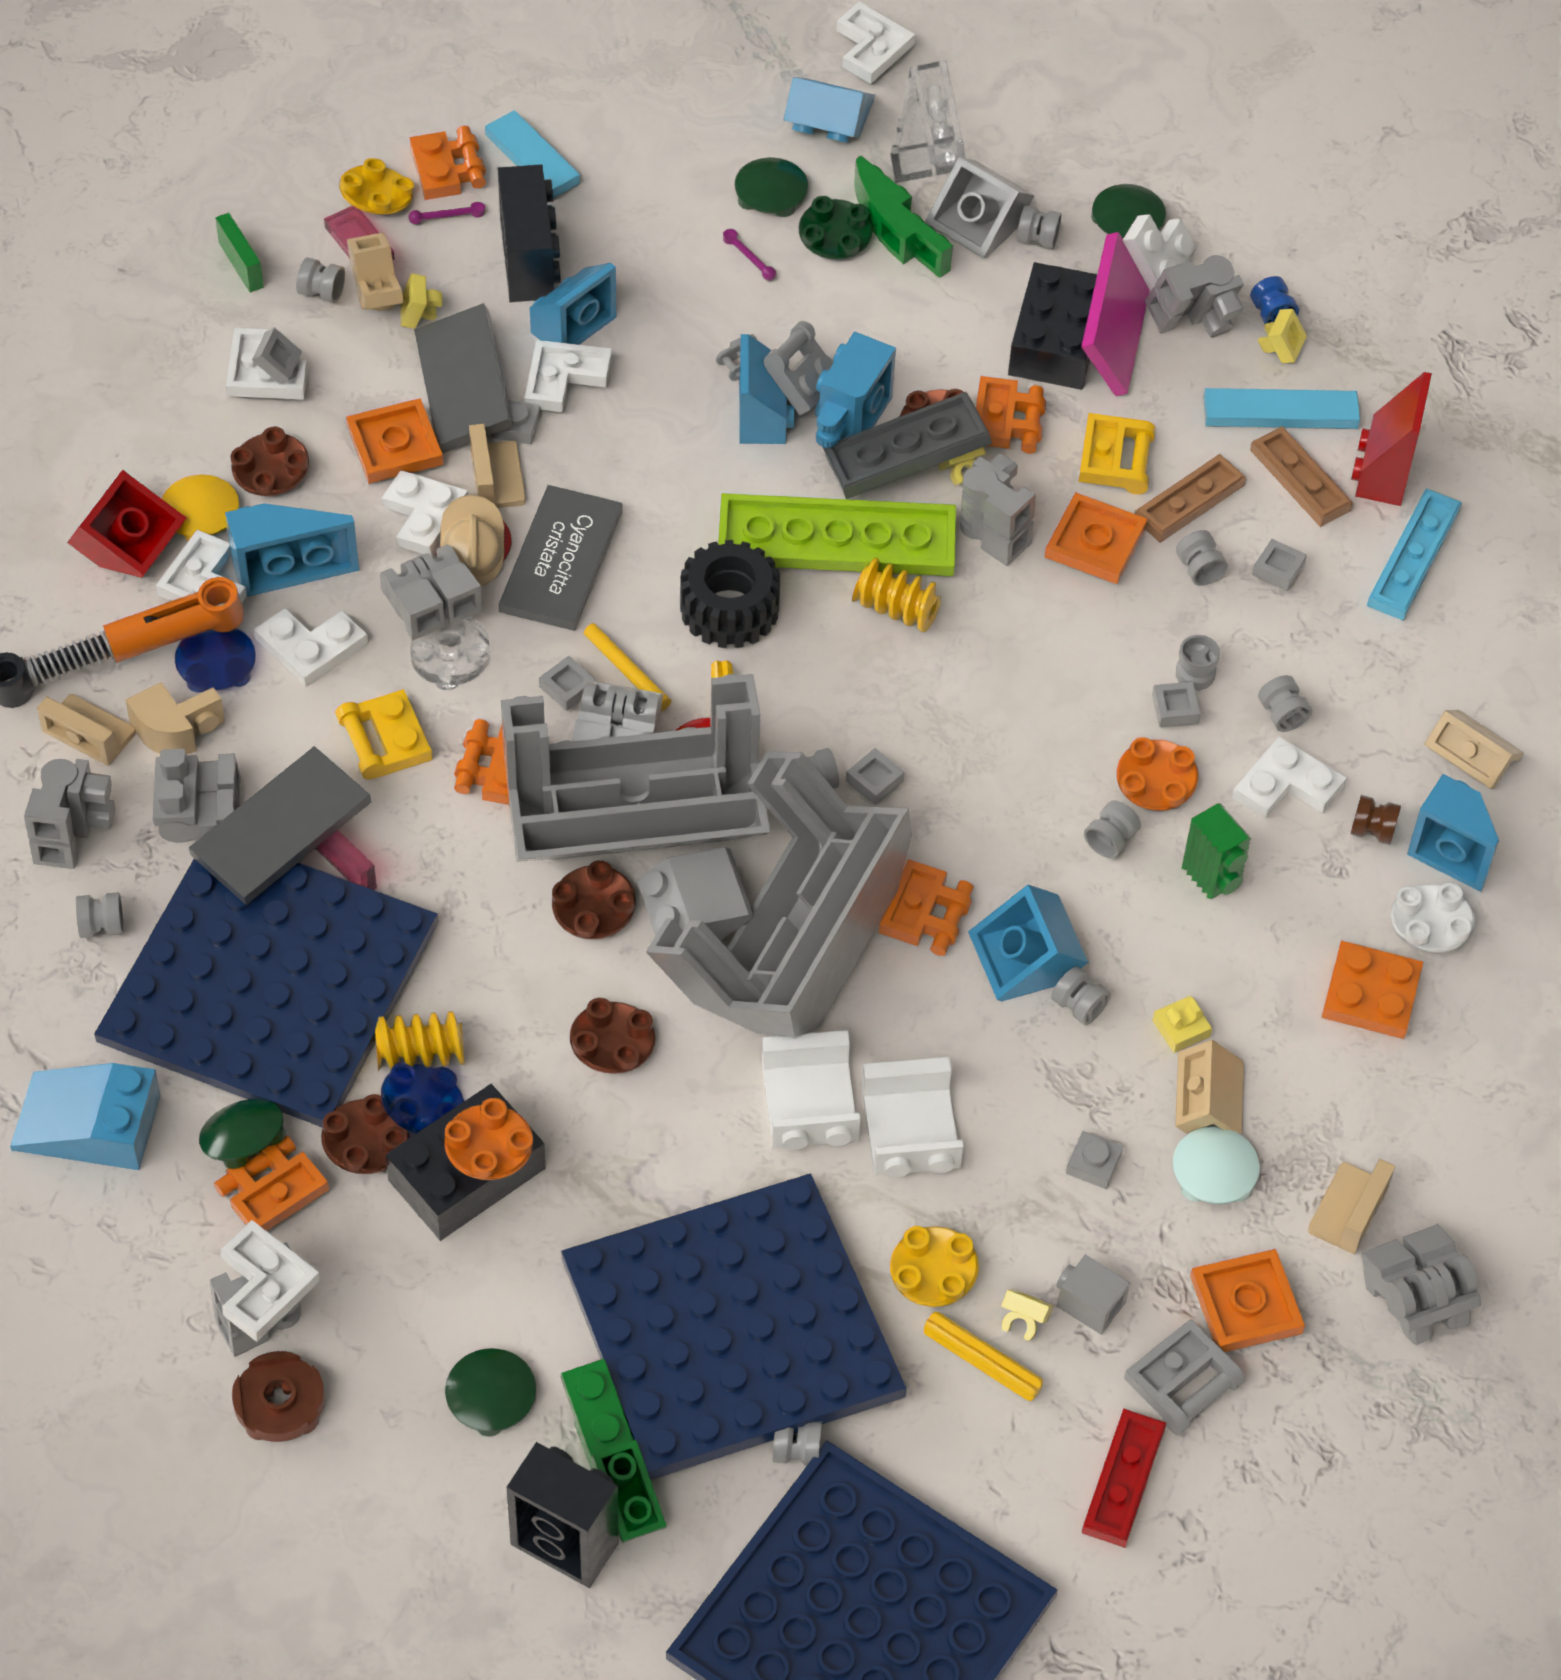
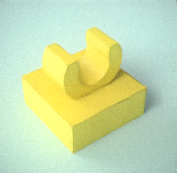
M411 273L402 292L404 303H400L401 326L416 329L421 317L426 320L436 319V307L442 306V292L434 289L426 290V276Z
M1294 309L1279 310L1274 322L1265 324L1264 329L1268 337H1260L1258 343L1265 353L1276 351L1281 363H1294L1307 335Z
M984 447L938 464L940 471L952 468L950 472L951 481L955 486L963 483L961 469L963 467L972 468V463L978 457L986 454Z
M1191 996L1154 1011L1152 1021L1173 1053L1211 1036L1212 1027L1204 1017L1203 1011L1195 999Z
M1008 1289L1001 1307L1012 1312L1004 1317L1002 1330L1009 1332L1013 1321L1021 1318L1027 1323L1024 1339L1032 1340L1038 1330L1037 1321L1040 1323L1048 1322L1054 1305L1018 1290Z

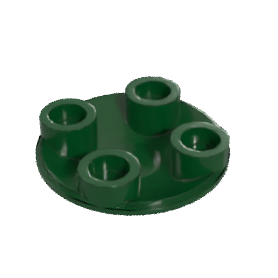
M766 157L753 160L744 165L736 175L734 186L738 196V204L743 209H754L764 213H775L780 217H788L794 214L795 207L806 197L808 180L805 173L796 164L781 158Z
M1119 184L1108 187L1097 195L1093 202L1091 218L1105 233L1119 232L1121 237L1124 238L1137 216L1151 215L1159 230L1164 225L1166 210L1162 200L1151 190L1134 184Z
M818 196L813 199L812 205L801 216L799 222L801 241L812 253L823 258L837 260L853 257L862 252L871 241L873 227L869 217V209L863 204H854L846 200Z
M248 1099L230 1104L216 1112L206 1121L199 1134L200 1148L208 1157L223 1161L228 1169L240 1168L249 1161V1157L261 1152L268 1146L280 1143L285 1138L286 1131L283 1126V1114L276 1104L263 1099Z
M487 1348L464 1356L454 1365L447 1377L445 1396L450 1411L458 1421L471 1429L477 1430L483 1436L492 1437L499 1434L501 1430L516 1425L529 1413L536 1400V1383L530 1367L519 1356L506 1350Z

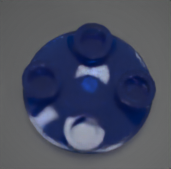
M237 628L228 632H217L211 629L181 640L175 652V665L179 675L186 681L187 687L196 693L204 692L213 687L215 690H223L233 686L241 687L246 685L251 679V671L256 661V651L253 642L244 632Z
M397 1063L392 1067L381 1087V1101L387 1114L400 1127L414 1134H417L463 1103L464 1099L456 1085V1074L447 1067H437L435 1069L433 1067L426 1068L425 1065L413 1064V1067L406 1063Z

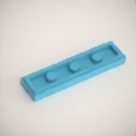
M1205 388L1206 426H1283L1284 428L1358 429L1360 415L1357 391Z
M1427 488L1425 489L1369 596L1368 607L1404 621L1460 511L1462 502Z

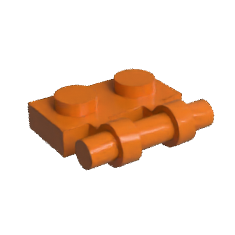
M464 125L457 129L458 138L455 141L448 142L445 131L409 137L410 149L425 200L461 194L460 183L471 181L472 187L476 189L482 188L486 184L484 177L486 174L485 164L478 157L477 153L479 151L478 140L471 133L469 126ZM464 158L465 162L455 165L453 159Z
M980 376L976 410L986 426L992 444L987 446L1009 449L1011 437L1022 441L1021 450L1024 453L1032 454L1036 452L1037 443L1041 441L1043 433L1040 418L1046 410V400L1043 397L1044 389L1041 386L1033 385L1029 388L1028 393L1017 392L1018 380ZM1014 411L1023 412L1025 420L1014 419Z
M476 719L472 730L467 731L463 746L466 750L463 759L459 760L456 765L454 775L457 779L454 789L458 793L468 794L472 784L483 786L482 800L509 805L502 725L498 738L489 737L487 733L490 724L486 720ZM481 755L492 757L489 768L478 764Z
M908 859L901 875L898 891L880 921L879 933L915 946L919 945L923 934L930 935L934 938L930 947L931 952L938 956H944L949 945H953L956 942L960 932L957 926L961 917L967 915L971 907L972 899L970 896L974 886L968 881L961 880L958 882L956 889L944 886L947 879L946 871ZM936 904L947 909L943 919L932 916Z
M288 1135L280 1143L268 1146L249 1159L244 1166L236 1169L227 1168L226 1175L213 1183L215 1189L222 1197L235 1189L241 1191L230 1198L231 1208L245 1225L253 1220L268 1231L329 1191L328 1181L303 1151L290 1160L286 1159L287 1155L296 1150L295 1144ZM267 1168L273 1170L256 1182L252 1179Z

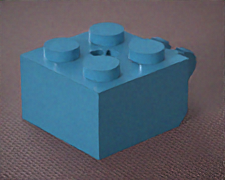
M855 331L846 344L841 343L833 359V365L829 371L826 369L822 371L816 385V391L820 392V398L815 409L818 427L816 443L818 445H821L822 448L826 447V449L832 446L835 447V444H838V441L875 426L892 399L896 347Z

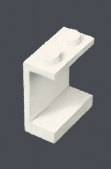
M848 1030L807 1033L797 1037H762L761 1061L772 1149L799 1150L806 1146L822 1144L839 1147L850 1142L859 1141L860 1113L855 1112L849 1069L850 1041Z
M949 1057L863 1064L861 1086L874 1176L887 1175L897 1178L906 1176L909 1173L926 1171L943 1174L952 1169L961 1168L963 1141L957 1140L949 1090L951 1079Z

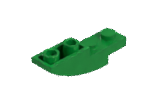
M863 156L856 158L854 178L856 197L859 204H863L869 209L873 232L878 240L903 265L912 258H916L939 278L950 272L953 245L950 244L949 240L924 223L919 215L911 212L912 196L903 186L897 185L878 166L872 165Z
M605 1359L562 1372L560 1378L575 1418L574 1425L590 1468L603 1471L618 1486V1534L622 1543L665 1529L667 1525L637 1441L636 1439L633 1440Z

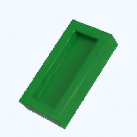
M230 213L215 217L218 242L248 291L251 293L264 288L261 262Z

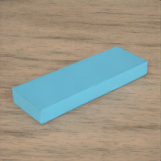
M515 110L485 126V135L516 166L543 165L544 180H552L553 198L580 184V174Z

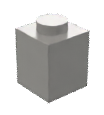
M1085 1254L1076 1267L1071 1264L1068 1265L1059 1277L1056 1287L1060 1289L1057 1307L1102 1335L1126 1303L1130 1282Z

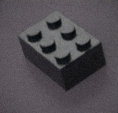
M542 164L497 167L500 224L509 303L536 301L538 298L552 292L554 284L561 283L559 261H553V258H560L559 236L556 233H551V230H557L555 207L547 205V202H553L552 180H544Z
M1037 262L1033 263L1011 344L1009 376L1080 390L1083 389L1090 359L1081 346L1097 274Z
M492 1083L385 1154L388 1181L440 1241L546 1169L545 1143L531 1127L533 1149L530 1158L520 1170L508 1177L497 1180L472 1178L460 1172L449 1161L444 1147L445 1127L460 1112L472 1106L481 1105L489 1098L500 1099L505 1102L507 1108L517 1112Z
M536 1442L506 1486L510 1544L590 1589L619 1544L618 1486L603 1471L595 1468L589 1471L576 1464L573 1458L564 1450L555 1446L547 1448Z

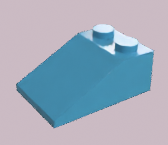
M265 503L225 512L232 563L239 584L246 587L247 597L359 571L355 523L352 515Z
M117 1063L34 1071L12 1138L11 1150L140 1170L161 1097L156 1070Z

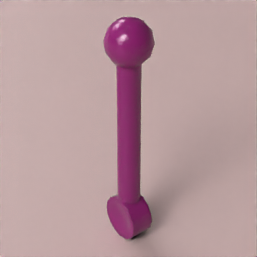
M473 202L470 207L424 213L413 210L409 213L408 219L410 223L417 225L422 220L469 214L479 218L485 214V205L482 202Z
M727 229L723 232L724 243L733 244L762 271V277L765 280L771 281L776 277L775 268L766 266L738 239L736 230Z

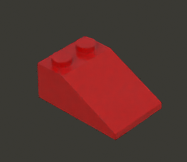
M1423 372L1374 413L1370 429L1362 428L1357 451L1365 452L1364 458L1356 457L1351 480L1358 481L1355 497L1401 506L1420 433L1432 373Z

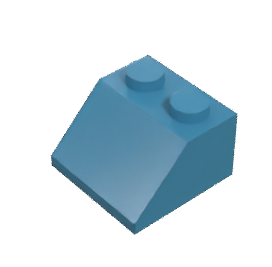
M793 77L783 120L793 123L792 130L813 134L814 128L828 131L827 138L848 143L849 136L860 137L875 94L807 78Z
M612 263L586 267L574 276L566 278L559 287L548 295L538 298L530 307L531 333L541 341L580 345L617 318L616 266Z
M741 334L739 444H786V428H794L793 405H787V397L764 366V358L771 349L749 334Z
M1442 774L1420 808L1407 855L1480 892L1485 886L1499 843L1481 793L1472 789L1463 781L1454 780Z
M1029 884L968 931L996 999L999 1001L1055 987L1070 969L1076 966L1082 968L1089 963L1059 895Z

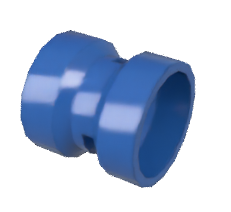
M1271 276L1259 281L1250 293L1255 307L1261 310L1260 316L1264 324L1274 322L1279 310L1294 309L1296 315L1298 316L1299 307L1296 301L1288 295L1289 289L1283 278L1279 276Z

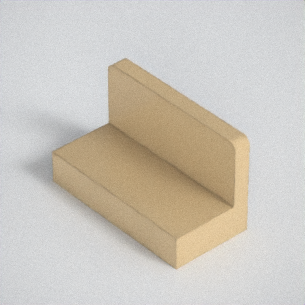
M469 425L470 451L477 496L485 497L494 503L497 508L525 505V492L516 441L487 443L485 425Z
M74 694L68 695L61 704L46 696L37 707L42 732L108 767L136 735L134 726Z
M1445 710L1424 744L1490 789L1496 788L1511 762L1520 760L1524 755L1523 751L1460 710Z
M1209 1040L1178 1052L1175 1126L1183 1132L1189 1133L1215 1124L1221 1129L1242 1134L1244 1063L1240 1058L1214 1040Z
M1379 1159L1375 1169L1370 1174L1349 1163L1342 1162L1309 1224L1308 1233L1355 1255L1389 1188L1396 1166Z

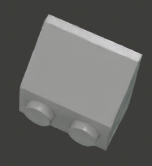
M959 156L924 223L979 256L987 258L1018 228L1024 206H1029L1035 195L976 160Z
M727 847L668 857L637 879L655 935L666 918H672L682 930H684L689 920H702L721 941L754 918L731 850Z

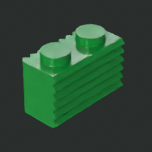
M1217 803L1191 818L1181 869L1187 870L1186 875L1192 876L1191 881L1197 882L1196 887H1202V893H1207L1208 899H1213L1222 893L1228 895L1234 892L1243 882V868L1248 859L1247 850L1249 849V841L1252 838L1221 803Z

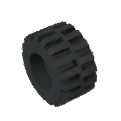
M725 540V544L718 545L717 541L709 543L706 550L700 547L694 551V558L688 557L685 562V569H682L680 576V612L682 613L684 625H689V632L695 637L702 635V642L709 645L712 642H717L720 648H726L727 644H734L735 648L744 647V642L748 641L751 644L758 642L759 634L767 636L771 632V625L776 624L780 603L779 569L775 568V561L771 556L765 557L764 550L759 547L751 549L750 543L744 541L739 545L734 544V540ZM726 590H732L741 592L745 595L735 598H727L719 596L715 593Z

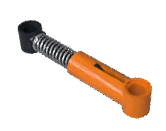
M211 578L205 581L196 593L103 625L104 630L99 632V636L93 633V638L91 639L89 636H86L85 641L79 638V643L73 640L72 645L69 646L66 643L65 648L59 645L57 651L54 648L51 649L52 653H48L45 650V655L37 654L38 658L31 655L30 658L23 659V657H19L14 653H0V705L8 708L19 707L31 698L35 690L34 687H39L41 683L47 684V679L54 681V676L60 679L61 674L67 677L68 671L74 674L75 669L81 672L82 666L86 669L89 668L88 664L95 667V662L98 661L99 664H102V659L109 662L110 656L118 663L211 629L217 632L232 631L242 623L244 618V609L238 589L234 582L228 578Z

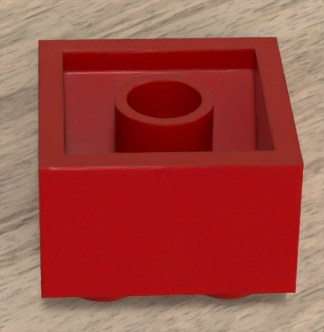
M122 470L67 543L99 567L142 578L181 527L186 517L126 471Z

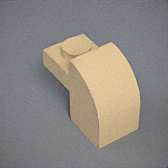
M384 232L347 239L353 278L361 308L384 311L391 309L395 304L404 303L402 289L394 273L391 247Z
M162 682L125 699L130 724L135 727V731L141 741L149 749L159 754L164 749H184L186 755L196 752L194 737L209 733L225 722L222 700L214 687L180 704H176Z

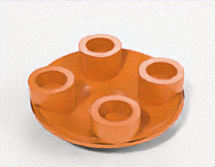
M1146 737L1137 738L1131 743L1130 748L1126 750L1118 762L1116 777L1119 788L1128 800L1139 807L1155 811L1176 808L1185 803L1197 787L1198 769L1194 761L1195 755L1190 748L1179 746L1170 741L1150 740Z
M489 1098L481 1105L472 1106L460 1112L446 1125L444 1147L449 1161L463 1174L481 1180H497L516 1173L526 1164L533 1149V1135L528 1123L520 1114L507 1108L502 1100Z

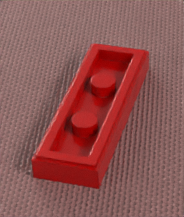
M1123 1408L1082 1527V1534L1123 1548L1126 1547L1166 1428V1422Z

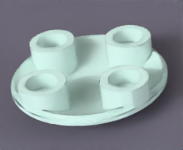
M1204 1127L1194 1130L1178 1143L1173 1155L1175 1177L1181 1185L1182 1194L1190 1201H1203L1211 1204L1242 1202L1249 1197L1259 1177L1260 1164L1255 1149L1247 1139L1235 1131L1224 1130L1219 1127Z

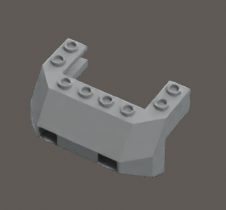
M729 674L723 677L711 678L710 727H687L677 731L643 732L639 735L620 737L603 736L598 739L582 741L563 740L554 744H549L548 728L544 717L543 696H518L513 699L501 700L503 750L516 862L556 860L713 843L761 836L771 832L765 804L747 785L759 765L760 709L753 674Z
M766 751L747 785L791 834L792 839L751 907L754 918L739 927L727 948L702 920H689L684 930H682L672 918H666L646 953L693 1004L757 1034L797 1037L821 1026L898 891L909 849L912 829L909 808L847 806L802 752Z

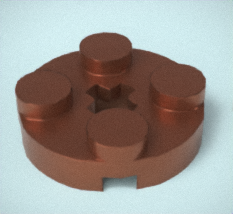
M273 1351L254 1358L249 1362V1368L242 1373L241 1377L237 1376L232 1388V1401L239 1423L246 1429V1433L251 1438L282 1442L310 1433L316 1428L318 1418L324 1408L325 1393L321 1375L313 1365L311 1367L308 1363L302 1361L299 1355L292 1352ZM282 1388L283 1393L286 1395L291 1394L289 1399L279 1405L268 1402L266 1398L273 1396V1389Z

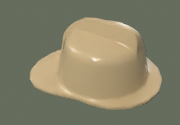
M476 495L461 496L452 501L443 512L440 527V547L447 544L450 545L457 554L461 564L465 563L480 586H485L494 580L502 568L504 559V524L502 514L496 505L485 497Z

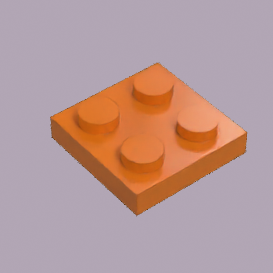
M421 398L346 416L347 428L368 484L396 477L400 470L413 473L443 465V455Z
M1075 492L1046 546L1044 557L1118 584L1146 530L1148 519Z
M1341 940L1321 1018L1404 1039L1423 961Z
M1276 1249L1192 1268L1190 1278L1213 1341L1224 1352L1303 1334L1305 1324Z

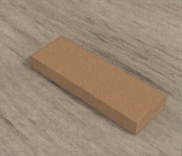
M1283 426L1252 441L1250 451L1319 527L1351 511L1353 502Z
M1218 454L1135 510V514L1148 519L1146 531L1161 543L1245 486L1246 476L1221 454Z

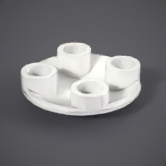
M1445 883L1441 886L1424 884L1414 887H1403L1398 891L1391 909V923L1395 932L1404 942L1422 951L1437 953L1454 950L1462 946L1470 938L1474 930L1475 917L1473 910L1463 897L1462 889L1453 883Z

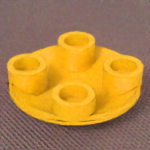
M368 158L364 161L363 165L347 170L339 181V190L343 198L352 206L368 213L393 214L400 212L408 207L413 197V181L394 170L386 168L385 163L377 158Z
M199 474L184 477L173 483L162 496L165 502L186 517L177 533L184 535L187 541L190 540L196 530L209 535L223 531L227 528L225 512L239 509V499L235 489L225 480L212 475Z
M938 1226L910 1227L905 1231L903 1239L895 1247L890 1260L891 1278L897 1290L908 1300L928 1307L946 1306L963 1298L974 1286L979 1270L978 1257L971 1238L966 1234Z

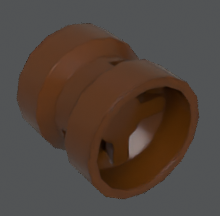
M1361 795L1350 834L1364 837L1370 831L1372 832L1371 836L1376 837L1378 842L1391 845L1401 805L1388 802L1385 805L1380 804L1379 807H1375L1376 802L1374 798Z

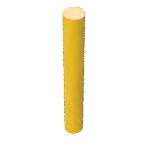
M591 623L585 628L583 634L637 689L662 693L661 711L666 710L670 706L671 699L595 623Z

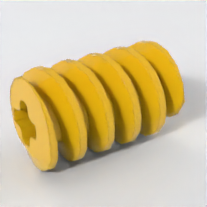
M875 557L863 569L855 585L852 602L860 599V604L864 608H870L874 605L875 611L878 614H885L889 610V617L892 620H899L903 617V622L906 626L910 627L917 623L919 631L926 632L934 622L941 605V596L935 595L936 583L931 582L925 590H922L921 576L918 575L911 584H908L907 570H902L897 578L892 577L893 564L889 563L880 572L878 571L880 561Z
M448 1011L444 1024L440 1023L435 1012L430 1013L427 1025H423L419 1014H413L411 1024L406 1027L401 1015H396L392 1028L388 1027L384 1016H379L375 1028L378 1071L380 1070L382 1060L385 1058L391 1070L397 1069L400 1057H403L408 1069L414 1068L417 1056L421 1057L426 1068L431 1067L434 1055H438L443 1066H448L452 1053H455L460 1065H465L462 1022L458 1023L453 1011Z

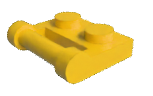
M1088 413L1078 482L1121 487L1132 494H1144L1147 492L1149 476L1146 474L1150 443L1155 439V425L1145 420ZM1124 437L1133 438L1135 441L1131 470L1120 468Z
M404 689L358 704L346 702L335 710L339 724L346 728L359 757L358 767L364 779H375L432 760L431 748ZM371 720L386 755H375L361 724L362 722Z

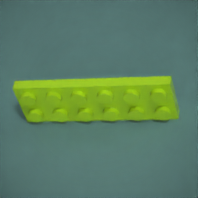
M721 493L718 545L725 544V540H734V544L739 545L742 541L750 543L751 549L759 547L765 551V557L771 556L775 561V568L862 572L876 557L880 561L878 569L880 572L890 563L894 566L893 573L900 574L902 570H907L908 574L954 576L956 505Z

